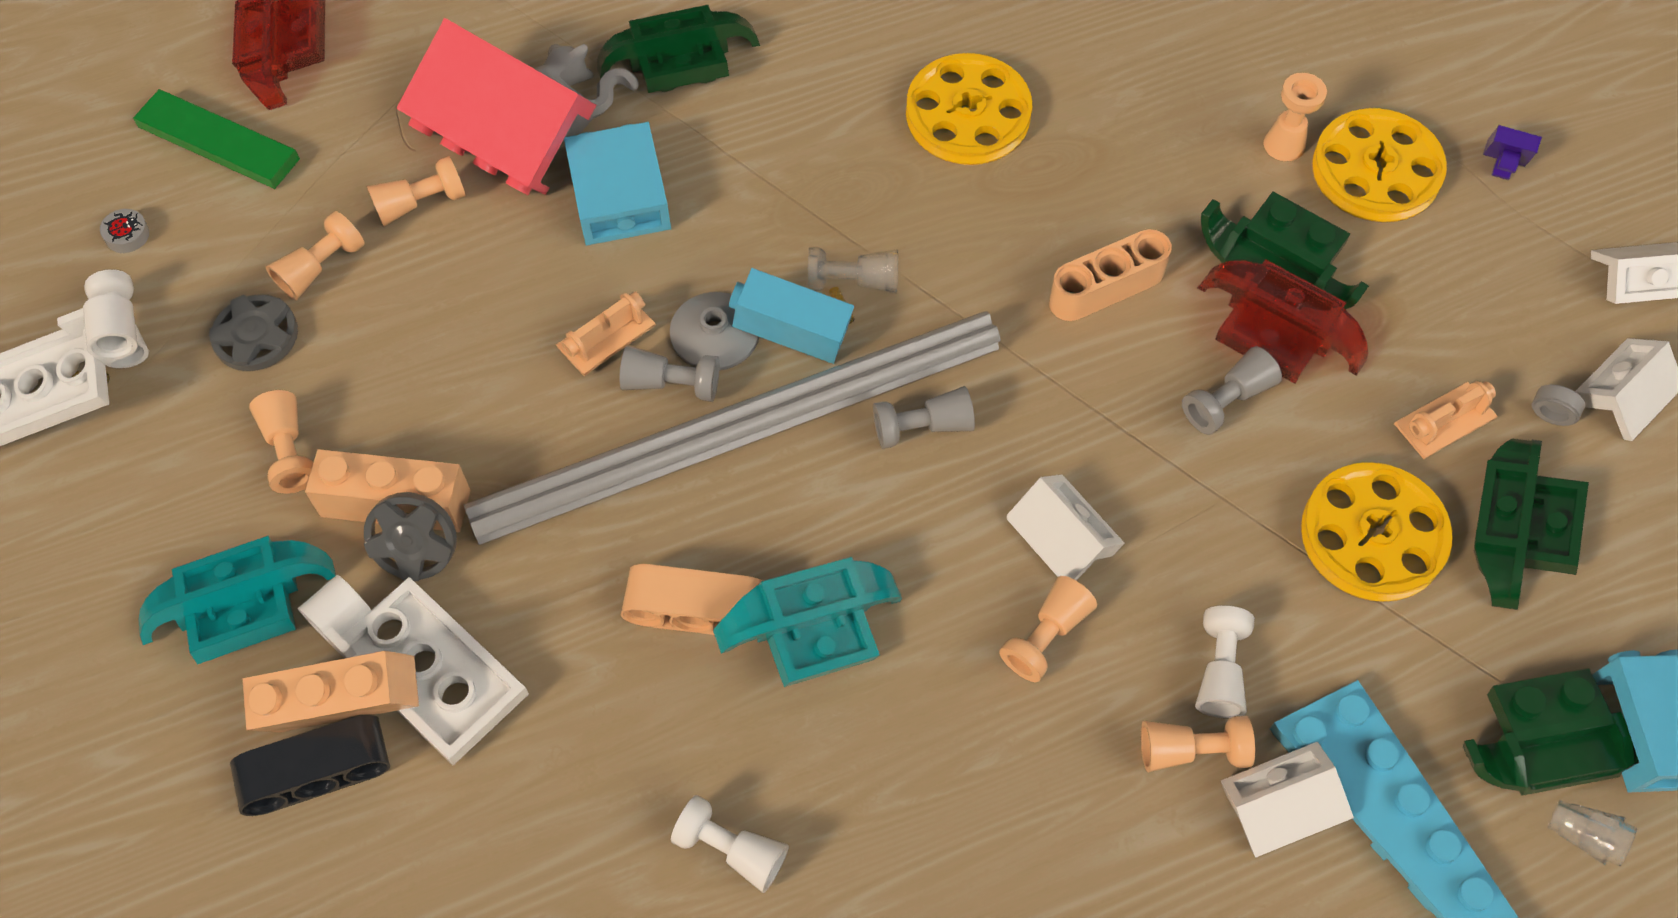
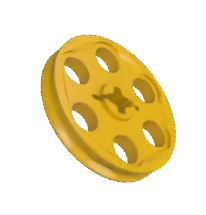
M959 53L939 58L918 72L911 82L907 93L906 120L911 134L926 151L948 162L976 165L998 160L1015 150L1024 140L1029 129L1032 113V96L1026 82L1011 66L990 56L976 53ZM948 72H954L963 79L958 83L952 84L943 81L941 76ZM994 76L1000 78L1004 84L1000 87L991 88L983 84L982 80L986 77ZM923 98H930L935 100L938 106L931 110H925L917 106L916 102ZM1005 107H1014L1021 112V115L1017 118L1009 119L1002 116L999 111ZM940 129H948L956 137L949 141H941L935 138L933 133ZM988 133L995 136L998 141L993 145L986 146L978 143L975 138L980 134Z
M1366 108L1345 113L1327 125L1314 151L1312 169L1315 181L1322 193L1341 210L1364 220L1395 222L1414 217L1432 204L1445 180L1447 161L1438 139L1427 127L1417 120L1393 110ZM1352 127H1362L1370 133V137L1357 138L1351 134L1349 129ZM1395 133L1406 134L1412 139L1413 143L1409 145L1397 143L1392 135ZM1379 150H1381L1379 162H1381L1383 170L1377 180L1379 167H1377L1375 159ZM1329 152L1340 153L1346 158L1347 162L1343 164L1332 163L1326 158L1325 154ZM1412 166H1426L1432 171L1433 176H1418L1412 170ZM1349 184L1361 186L1365 190L1366 195L1361 197L1352 196L1346 192L1344 186ZM1388 192H1403L1408 196L1410 202L1396 203L1390 199Z
M1355 463L1341 467L1327 475L1314 489L1304 508L1301 521V534L1305 550L1319 573L1340 590L1352 596L1370 601H1397L1421 592L1432 583L1443 569L1452 548L1451 522L1439 497L1429 486L1411 473L1382 463ZM1376 481L1389 483L1396 491V498L1387 500L1378 497L1372 489V483ZM1330 490L1345 492L1350 497L1351 506L1344 509L1333 506L1328 501L1327 492ZM1414 512L1427 515L1432 520L1434 529L1430 532L1417 530L1411 524L1409 515ZM1389 516H1392L1385 526L1383 534H1378L1375 537L1372 536L1363 546H1359L1364 541L1370 528L1382 525ZM1323 530L1337 533L1342 539L1343 548L1338 550L1325 548L1318 539V533ZM1404 554L1419 556L1425 562L1426 572L1422 574L1411 573L1403 566L1402 556ZM1359 563H1369L1375 566L1380 573V581L1377 583H1367L1361 580L1355 571V566Z

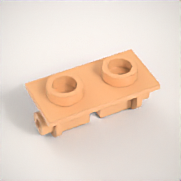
M634 291L630 295L623 293L620 296L621 300L575 332H567L566 338L556 344L557 348L583 376L656 326L655 322L642 310L645 307V303L637 292Z
M1475 381L1471 384L1466 382L1399 419L1394 425L1419 455L1425 459L1498 417L1489 407L1492 399L1496 396L1495 388L1487 381L1483 383Z

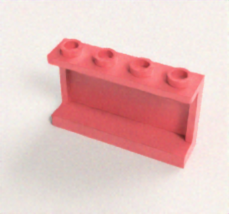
M444 18L396 109L411 117L408 125L429 137L432 136L434 131L442 135L441 145L461 156L467 150L476 156L473 161L474 165L495 176L498 170L509 175L505 182L506 184L529 196L532 189L542 194H547L550 187L542 183L541 180L577 114L589 120L597 105Z

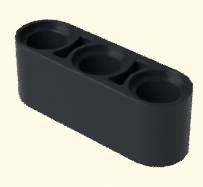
M358 715L246 751L234 757L230 762L240 814L244 816H259L376 778L389 770L390 763L379 718L375 715Z

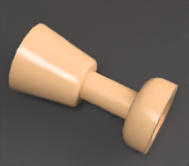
M1296 73L1290 75L1285 80L1281 91V98L1288 110L1280 114L1266 134L1263 142L1265 150L1273 158L1280 161H1294L1304 154L1308 130V120L1305 114L1317 111L1323 105L1327 95L1326 85L1317 76L1309 73Z
M450 156L441 158L436 162V175L409 184L406 179L366 186L383 227L417 208L416 201L441 191H444L447 197L452 200L466 196Z
M334 211L326 217L324 227L328 234L307 250L304 247H300L265 266L272 280L291 299L295 301L299 299L321 273L322 267L320 263L336 250L341 248L351 253L358 251L364 246L365 242L359 231L338 211Z
M273 390L262 393L251 401L249 409L264 439L268 444L274 446L278 461L270 466L267 474L269 486L273 491L284 494L305 490L313 461L305 456H298L295 449L294 441L299 434L297 398L295 394L285 390Z
M1068 576L1057 577L1038 614L1041 623L1027 640L1021 638L1007 640L999 651L1002 660L1022 678L1031 682H1039L1048 668L1046 658L1042 654L1056 635H1066L1097 608L1098 604L1095 597L1078 581Z
M1248 716L1229 718L1225 724L1224 732L1194 734L1189 726L1143 721L1141 725L1142 759L1147 772L1191 763L1194 761L1196 754L1226 753L1228 761L1235 767H1252L1255 759L1253 727Z

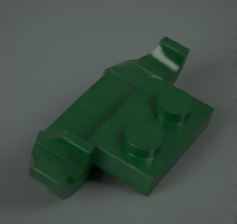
M707 4L630 20L629 29L612 36L601 48L597 59V69L601 79L616 62L629 59L632 72L641 71L648 93L656 91L667 92L676 87L698 82L709 83L717 78L729 76L728 63L724 53L729 52L727 38L742 36L750 41L752 47L760 46L753 26L745 18L727 11H711Z
M1272 191L1251 220L1243 216L1237 224L1233 223L1224 216L1220 209V203L1214 199L1211 200L1201 213V226L1205 240L1211 252L1223 264L1222 270L1297 313L1302 309L1318 313L1344 311L1353 307L1369 287V285L1362 281L1357 285H1346L1333 278L1337 267L1331 264L1347 243L1351 233Z
M1510 439L1500 446L1492 458L1487 461L1474 542V554L1478 568L1486 579L1492 606L1518 610L1524 568L1572 575L1577 574L1589 482L1537 476L1542 440Z
M1589 668L1492 686L1487 696L1504 734L1496 743L1479 745L1472 739L1464 741L1463 744L1465 754L1469 758L1472 768L1478 777L1497 787L1519 791L1521 796L1618 778L1623 771L1639 763L1625 718L1621 712L1611 714Z

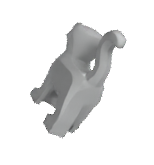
M558 44L551 45L545 63L535 68V70L579 95L581 94L570 86L594 77L593 72L586 68L584 59L588 53V47L585 44L576 48L560 46ZM623 68L612 69L606 72L597 84L596 99L589 100L597 105L590 119L587 120L577 114L565 137L580 134L592 119L603 114L613 104V87L615 85H624L635 91L639 84L634 74Z

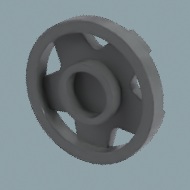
M242 295L231 300L230 305L220 312L212 328H210L209 337L214 352L225 365L240 371H256L276 364L289 353L297 339L298 324L289 306L280 298L269 295H252L247 297ZM285 317H287L288 322L287 332L278 327ZM222 346H233L232 357L223 351ZM263 349L273 350L262 357L256 358L259 351Z
M402 492L383 498L370 511L364 524V547L369 558H373L388 573L400 577L403 581L408 577L413 581H419L438 574L446 567L454 555L457 535L453 521L438 503L417 493ZM397 504H410L418 507L411 513H405ZM376 519L382 528V531L375 534ZM436 521L441 525L446 539L434 533L433 528ZM425 560L437 561V563L423 568Z

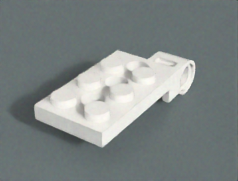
M112 294L93 297L84 303L82 309L57 318L58 326L62 328L61 330L0 353V446L109 405L105 365L130 356L138 347L133 304L130 300ZM85 361L83 370L75 377H72L78 370L80 363ZM43 377V382L41 386L35 392L30 394V392L36 387L38 380Z
M339 575L333 577L298 608L315 630L344 658L380 651L413 656L422 651L435 653L433 665L425 671L416 672L419 706L397 711L452 766L529 695L523 684L410 577L372 610L359 594ZM389 620H399L402 622L401 631L394 638L383 640L377 637L378 629L384 622ZM454 683L468 685V695L462 702L454 705L443 702V693L447 687Z

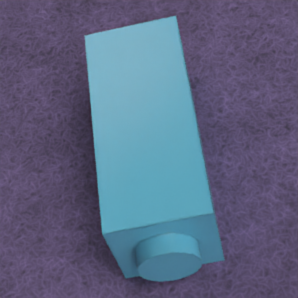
M751 268L745 284L741 282L736 283L729 302V307L735 309L732 327L832 364L836 360L854 309L852 304Z

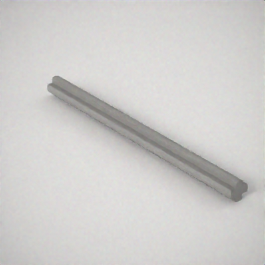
M987 311L978 313L464 504L465 511L478 544L481 545L999 349L998 342L1001 341L998 328L992 324L991 316Z

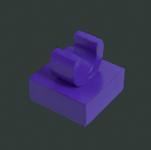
M1498 125L1488 138L1483 152L1485 156L1496 158L1491 175L1509 180L1511 173L1516 172L1518 165L1525 167L1537 154L1542 137Z

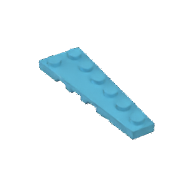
M1358 680L1273 723L1270 728L1271 732L1289 753L1312 743H1319L1336 767L1354 816L1353 820L1373 842L1370 846L1383 861L1386 859L1390 861L1408 882L1407 888L1436 918H1519Z

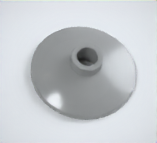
M723 292L703 293L689 299L676 311L670 324V339L675 352L684 362L697 368L698 362L703 356H718L720 370H726L742 363L752 354L759 337L732 327L735 309L729 307L732 294ZM712 321L720 322L718 325L715 326L707 324Z

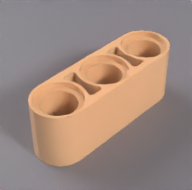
M1143 230L1062 265L1054 274L1049 299L1051 312L1057 318L1065 321L1079 320L1157 285L1164 277L1171 254L1172 244L1169 238L1157 230Z
M637 564L630 567L621 617L629 623L644 627L714 635L713 629L744 595L763 580L745 575L652 564Z

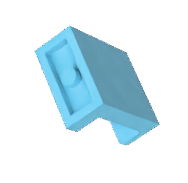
M649 122L627 124L595 132H583L579 135L564 138L586 246L671 230L667 199Z
M1678 649L1664 651L1655 656H1641L1640 652L1635 650L1614 654L1608 658L1609 663L1592 675L1597 685L1614 684L1639 760L1638 764L1622 772L1627 792L1677 791Z

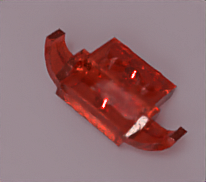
M325 0L235 1L232 64L237 68L242 81L268 110L287 105V97L284 95L279 82L288 79V72L325 61Z
M1266 259L1263 264L1245 260L1220 263L1209 271L1197 287V289L1203 292L1209 288H1219L1232 294L1228 306L1234 309L1219 328L1215 340L1242 355H1245L1251 347L1263 348L1276 360L1282 377L1296 384L1315 354L1324 358L1330 348L1347 360L1349 372L1356 376L1367 361V340L1359 323L1344 309L1346 302Z

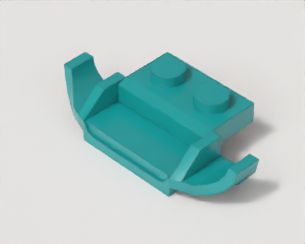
M268 535L173 568V577L157 586L147 596L140 608L138 620L142 644L145 645L153 642L152 633L158 626L175 620L182 631H187L189 652L198 665L296 630L289 597L290 593L298 591L296 577L305 574H318L326 580H330L336 576L333 560L326 552L306 542L295 540L272 542Z
M852 557L761 581L759 585L735 604L713 629L721 653L731 651L739 645L756 639L758 643L767 640L783 686L787 687L875 660L880 654L864 612L877 604L891 602V604L898 603L902 600V596L889 570L871 562L855 561Z

